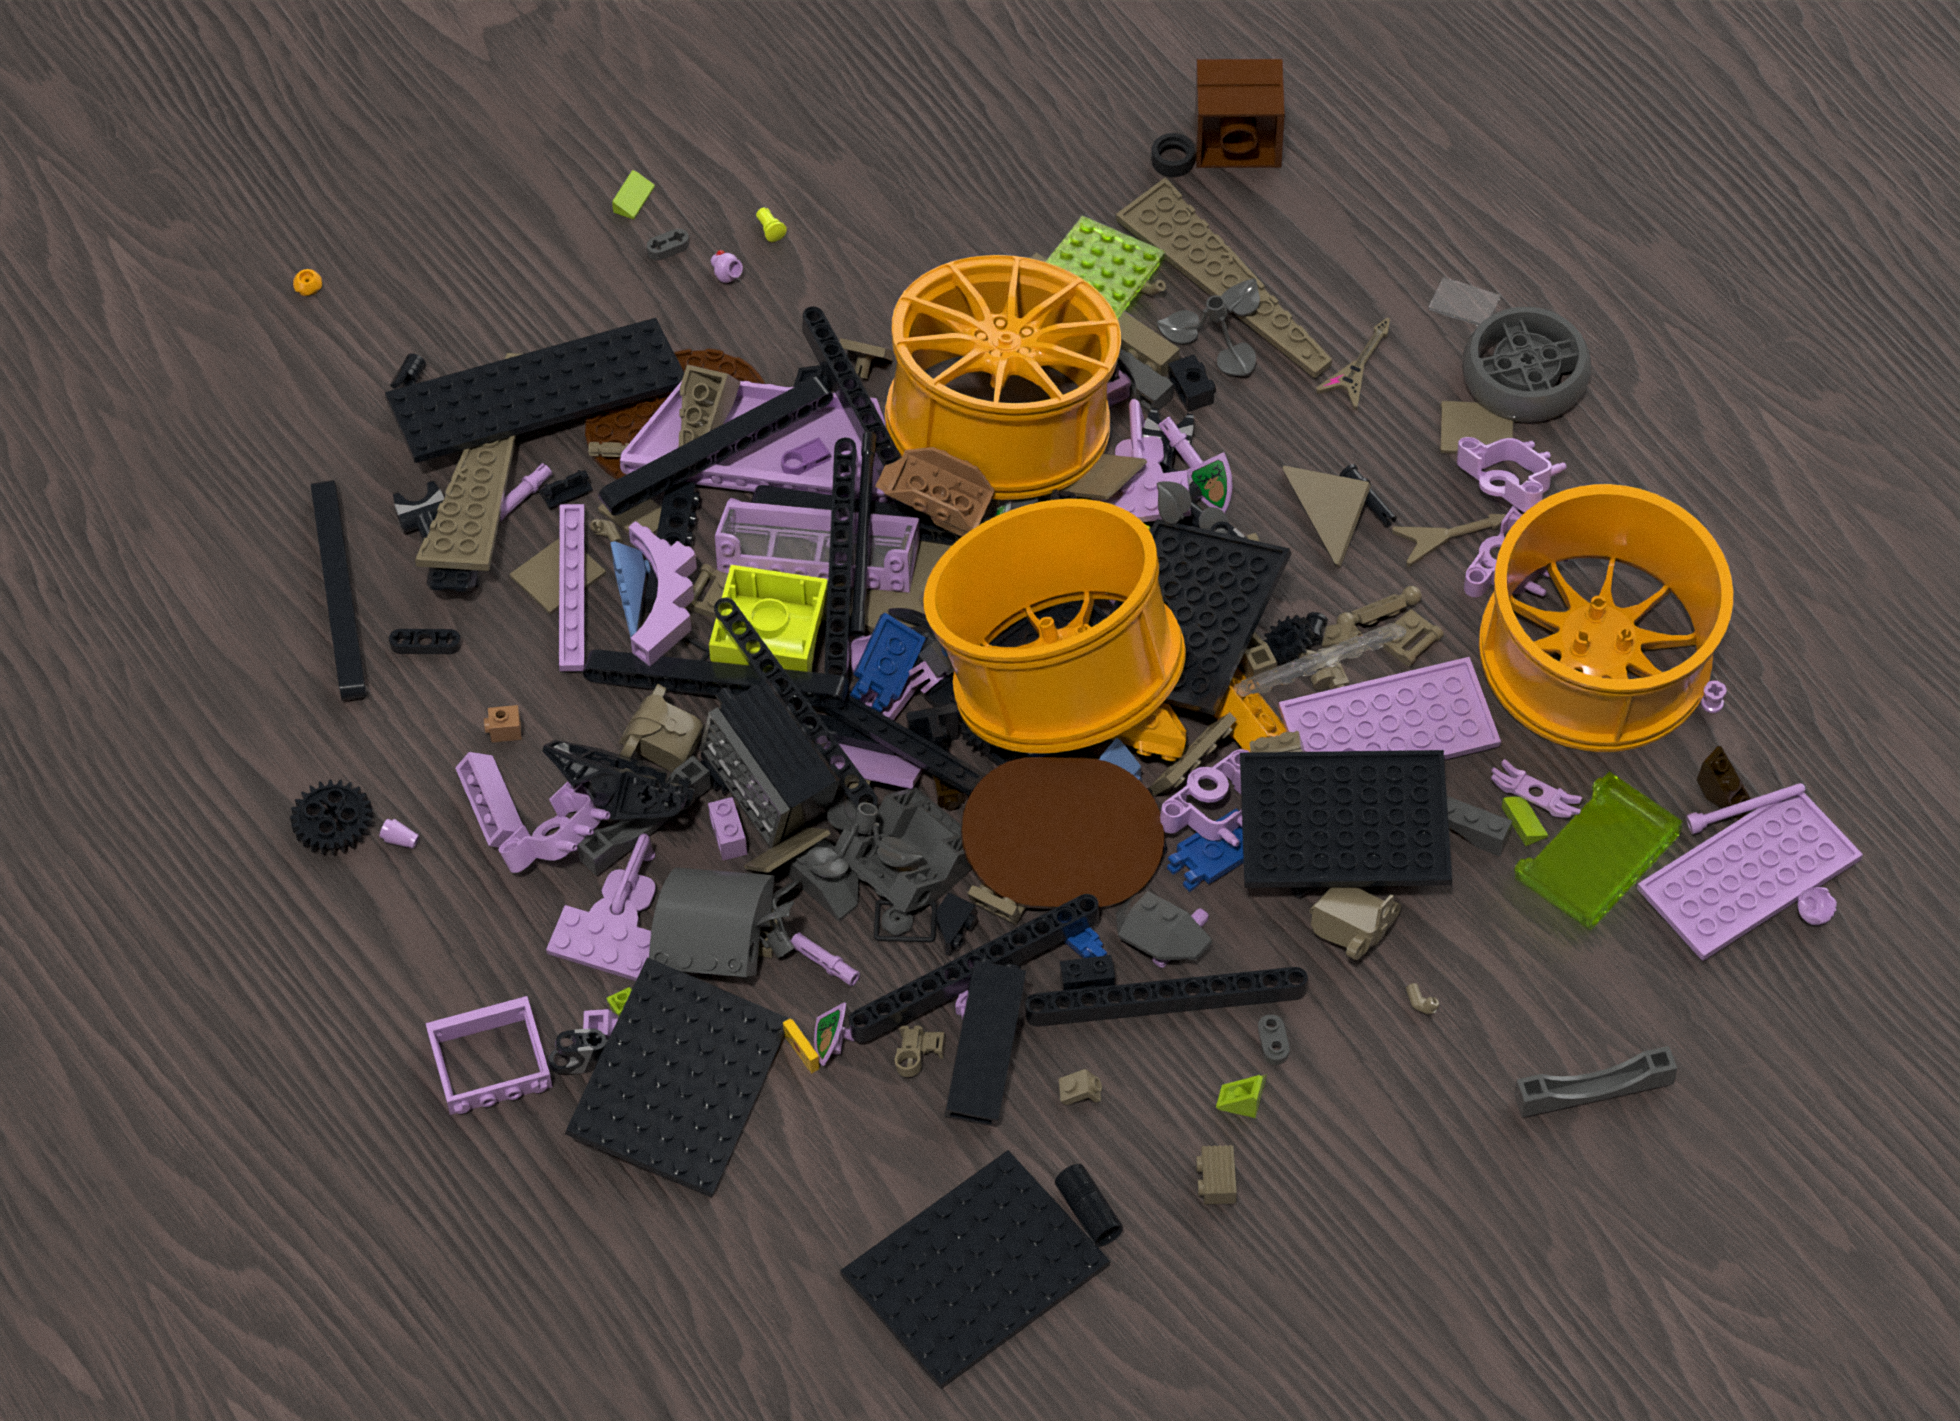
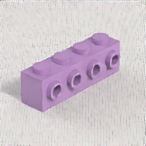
M468 752L455 769L488 845L500 847L523 824L493 756Z

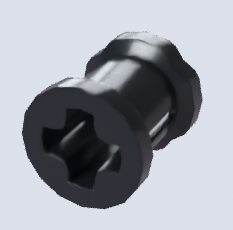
M1318 612L1308 613L1306 620L1314 628L1313 634L1315 635L1310 641L1313 643L1312 645L1321 644L1323 641L1322 631L1327 626L1328 619L1325 615Z

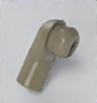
M1139 276L1135 287L1141 293L1155 296L1165 290L1166 284L1162 280L1149 284L1148 277Z
M599 519L592 520L590 528L595 534L608 537L610 542L623 543V539L613 522Z
M1413 983L1406 987V992L1413 1009L1429 1015L1434 1014L1439 1008L1437 998L1428 997L1426 999L1422 997L1418 984Z

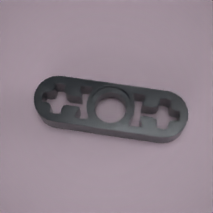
M396 629L389 635L390 648L397 654H454L462 646L460 634L453 629ZM422 638H430L432 640L430 644L425 646L419 644ZM399 639H404L402 644H397ZM449 639H453L451 644H446L448 643Z

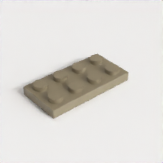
M1229 712L1210 724L1183 752L1182 757L1177 758L1150 785L1149 788L1152 790L1153 796L1160 792L1166 794L1172 788H1176L1185 779L1184 775L1188 771H1193L1201 763L1200 759L1216 748L1217 745L1215 743L1220 738L1224 739L1233 730L1230 726L1237 719Z

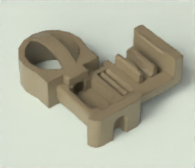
M909 1026L900 1027L901 1037H903L902 1048H897L894 1060L896 1070L901 1076L913 1077L921 1071V1052L926 1054V1051L927 1053L934 1051L935 1054H939L940 1059H944L946 1043L944 1032H925L924 1034L921 1026H914V1029H909ZM908 1058L907 1067L900 1066V1063ZM913 1059H916L917 1062L913 1065Z

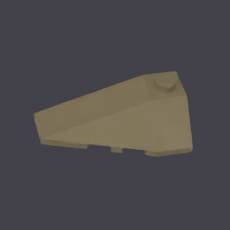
M687 365L680 385L682 409H679L681 431L679 432L678 447L723 425L734 404L740 381L726 373Z

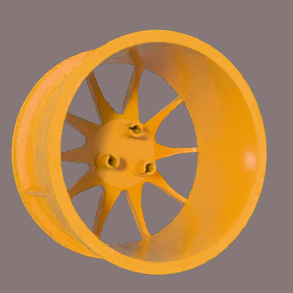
M1007 255L976 256L943 264L920 276L903 292L895 306L892 317V345L897 365L895 378L889 388L885 405V426L901 456H903L905 450L934 447L946 451L948 454L968 461L978 467L995 490L991 499L999 500L1025 499L1050 494L1055 489L1061 490L1072 485L1092 469L1102 454H1104L1109 440L1110 410L1107 401V383L1114 373L1121 347L1119 322L1112 307L1102 294L1085 280L1063 268L1031 258ZM964 356L934 379L924 372L926 369L942 361ZM1048 365L1074 381L1079 387L1063 395L1040 366ZM979 371L990 373V385L995 388L994 402L961 394L945 385L966 373ZM1011 375H1018L1034 382L1051 398L1030 403L999 402L1001 390L1005 387L1006 381Z
M1594 484L1567 489L1541 500L1528 509L1515 522L1503 540L1498 553L1494 574V592L1487 603L1479 631L1480 660L1489 686L1503 707L1526 728L1543 738L1569 748L1592 752H1618L1642 747L1667 736L1692 715L1704 696V687L1710 680L1713 653L1725 635L1733 607V585L1728 563L1716 540L1694 516L1672 501L1657 494L1623 485ZM1578 558L1609 560L1605 582L1599 596H1594L1591 599V603L1587 602L1564 580L1557 569L1556 562ZM1616 561L1637 568L1654 577L1664 586L1640 604L1620 608L1614 604L1611 593L1614 563ZM1545 566L1569 610L1566 612H1553L1537 609L1516 600L1512 593L1527 576ZM1672 592L1689 613L1695 631L1689 635H1668L1639 628L1634 623ZM1513 611L1555 632V634L1533 642L1519 624ZM1697 645V652L1682 664L1665 672H1661L1654 667L1641 651V648L1657 649ZM1558 653L1561 659L1558 662L1549 655ZM1626 668L1643 678L1628 679Z
M1058 499L1038 502L1010 510L980 524L956 541L939 559L925 586L923 597L924 611L936 639L945 648L953 666V690L959 713L965 724L978 737L995 746L1024 753H1057L1084 748L1115 737L1138 724L1156 710L1172 692L1183 671L1186 655L1185 641L1174 614L1163 602L1158 581L1159 561L1157 548L1152 534L1139 518L1121 507L1096 500ZM1095 599L1124 602L1116 611L1093 627L1088 625ZM1084 600L1077 616L1061 629H1056L1052 617H1044L1039 620L1034 615L1035 612L1055 605ZM1027 617L1040 636L1034 642L1018 647L989 645L1002 631Z

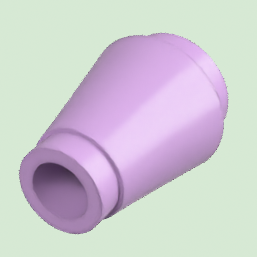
M387 819L379 835L386 843L412 849L415 848L419 839L418 834L396 819Z

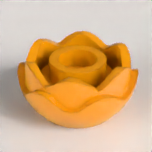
M304 269L295 275L293 286L295 291L303 296L314 295L322 287V278L316 271Z

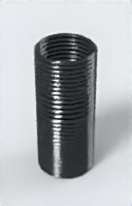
M1074 1164L1062 1170L1055 1179V1185L1094 1245L1104 1246L1117 1239L1123 1231V1225L1084 1165Z

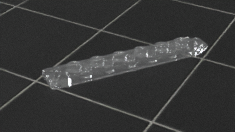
M1394 623L1387 624L1241 681V683L1236 684L1233 689L1240 696H1246L1251 693H1267L1273 689V686L1278 684L1287 685L1293 683L1296 677L1316 674L1318 672L1317 669L1322 667L1337 666L1340 664V660L1345 658L1354 659L1360 657L1362 652L1366 650L1381 649L1384 647V643L1404 636L1406 629Z

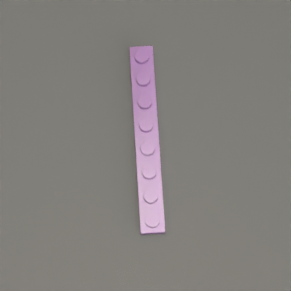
M584 504L560 505L559 671H583Z

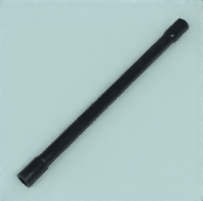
M871 432L862 434L861 443L862 463L853 610L850 622V635L855 637L865 635V600L873 467L877 438L876 434Z

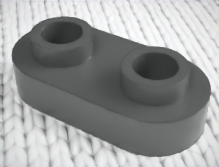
M1265 1015L1258 1023V1035L1263 1057L1268 1063L1279 1065L1286 1062L1290 1050L1284 1022L1276 1015ZM1273 1024L1275 1025V1027L1270 1028L1267 1025ZM1278 1046L1281 1049L1274 1050L1273 1047Z

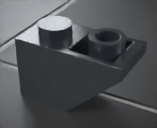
M948 892L936 910V925L945 954L949 957L955 949H960L965 939L964 935L968 930L974 928L978 919L975 904Z

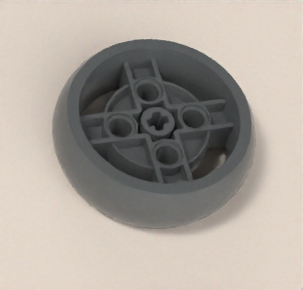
M1514 307L1491 315L1476 327L1466 343L1462 357V369L1470 393L1486 410L1513 422L1537 423L1560 416L1577 403L1585 392L1590 379L1591 357L1583 336L1567 319L1542 308ZM1498 344L1491 357L1480 359L1489 348ZM1574 370L1567 380L1555 386L1561 373Z

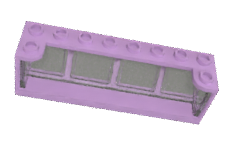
M728 501L715 534L717 570L728 574L730 566L737 565L828 579L831 510ZM856 512V519H855L853 587H854V577H855L857 528H858V513H857V512ZM871 514L866 589L910 592L920 540L919 518ZM842 516L838 520L843 521L848 519V517ZM841 538L837 542L843 543L848 539ZM841 560L838 561L836 564L843 565L846 563V561ZM841 582L836 584L835 586H844L845 583Z

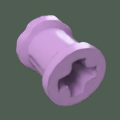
M1710 681L1704 687L1701 706L1705 711L1717 713L1722 710L1724 706L1723 697L1726 695L1724 684L1719 681Z

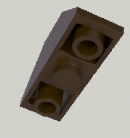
M1717 746L1702 763L1696 781L1707 800L1723 809L1751 798L1722 746ZM1747 812L1734 815L1733 817L1740 820Z

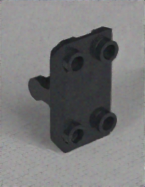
M430 567L426 585L431 590L442 591L443 589H456V591L461 592L471 591L474 587H479L480 573L479 570Z

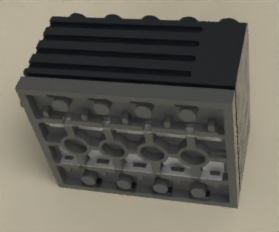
M763 679L760 683L753 685L736 697H734L728 687L721 689L715 695L721 705L719 709L717 707L708 714L700 750L771 849L779 844L780 841H784L827 815L830 806L833 804L841 774L835 764L829 765L825 760L826 752L821 744H814L810 739L812 734L809 727L805 723L800 724L795 718L797 712L791 703L785 704L781 698L783 693L779 685L775 682L771 684L768 679Z

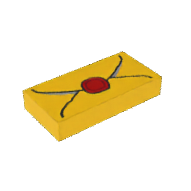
M790 1018L783 1022L785 1038L811 1074L819 1070L818 1054L793 1019L791 1020Z

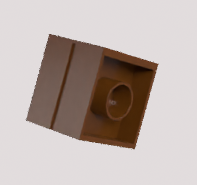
M1197 59L1195 98L1196 168H1281L1285 117L1283 59Z

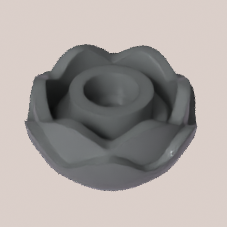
M892 906L883 913L881 924L883 929L891 935H904L913 926V915L910 911L903 913Z

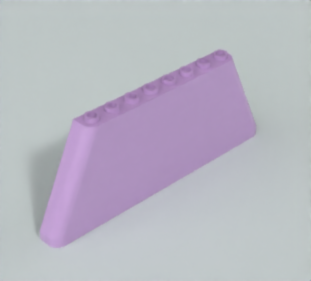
M740 381L734 404L723 424L794 387ZM681 382L622 452L620 468L626 475L678 448L679 432L681 431V417H679V409H682V396H680ZM833 393L834 397L831 403L821 410L683 482L752 492L759 485H767L832 495L834 446L837 440L847 437L856 443L858 455L856 499H859L862 442L839 399ZM870 398L885 425L877 398ZM819 437L830 452V455H828L830 460L800 475L785 474L781 469L783 454ZM844 451L841 454L846 455L851 453V451ZM790 459L785 464L789 467H798L801 465V462L797 459ZM873 467L871 501L894 504L890 496L875 487L880 476L876 468ZM845 472L842 473L840 476H848L850 475V473ZM847 494L841 495L843 497H849V495Z

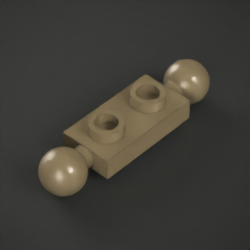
M1408 586L1401 595L1393 594L1356 609L1351 613L1344 612L1340 614L1336 624L1342 625L1353 622L1356 626V623L1364 625L1376 623L1381 616L1398 614L1400 612L1399 609L1406 607V604L1416 605L1419 603L1422 596L1421 591L1416 586Z

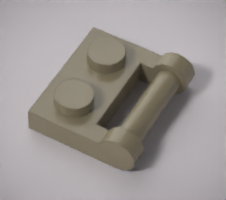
M703 564L699 570L700 575L693 586L694 600L685 608L716 619L714 605L717 600L722 598L728 574L715 570L709 564ZM708 579L714 581L702 602L697 601Z
M1410 609L1378 637L1377 644L1406 666H1411L1416 661V657L1434 641H1439L1443 638L1444 633L1440 627L1433 626ZM1423 633L1426 634V636L1422 640H1420L1413 648H1411L1410 650H1405Z

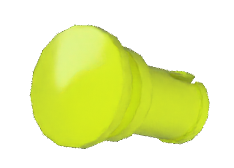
M763 207L759 209L756 217L763 225L766 239L770 242L781 240L787 232L784 223L774 218L768 208Z

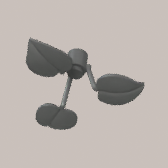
M1255 278L1246 280L1227 289L1222 296L1213 295L1209 297L1206 301L1207 309L1203 310L1204 314L1201 321L1193 311L1182 310L1157 321V326L1163 336L1171 342L1188 344L1197 339V329L1203 328L1208 316L1213 322L1221 323L1229 348L1218 354V368L1223 373L1231 376L1248 375L1256 365L1255 352L1247 343H1239L1234 347L1232 346L1225 318L1227 313L1232 311L1238 316H1245L1253 313L1259 307L1260 296L1257 281Z
M1157 482L1160 517L1167 523H1176L1184 518L1183 513H1186L1191 507L1189 491L1183 485L1176 482ZM1209 507L1203 510L1198 523L1201 529L1211 530L1215 523L1222 521L1229 523V520L1219 508ZM1217 529L1215 531L1224 534L1228 533L1225 529Z
M842 793L830 806L827 819L835 828L844 830L845 827L852 825L853 828L837 855L829 848L815 847L806 855V866L812 872L822 877L836 878L844 875L849 865L841 858L856 831L866 834L872 829L875 844L879 847L876 854L881 861L890 866H908L921 860L923 854L908 843L895 837L885 836L880 841L878 833L879 823L875 822L878 813L877 807L871 803L864 802L858 805L856 811L844 793Z
M800 879L776 891L772 896L773 912L767 914L756 923L758 927L766 921L770 922L773 931L766 935L768 940L766 941L759 936V941L765 948L770 947L777 958L795 948L787 936L788 934L781 920V917H789L790 909L795 903L791 901L777 908V902L788 891L802 890ZM775 918H776V920H777V923H778V926H779V927H777V925H776V923H775V921H774Z

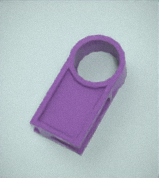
M817 437L785 452L781 458V469L785 474L800 475L829 461L828 455H830V452L821 439ZM790 459H797L801 462V465L789 467L785 462Z

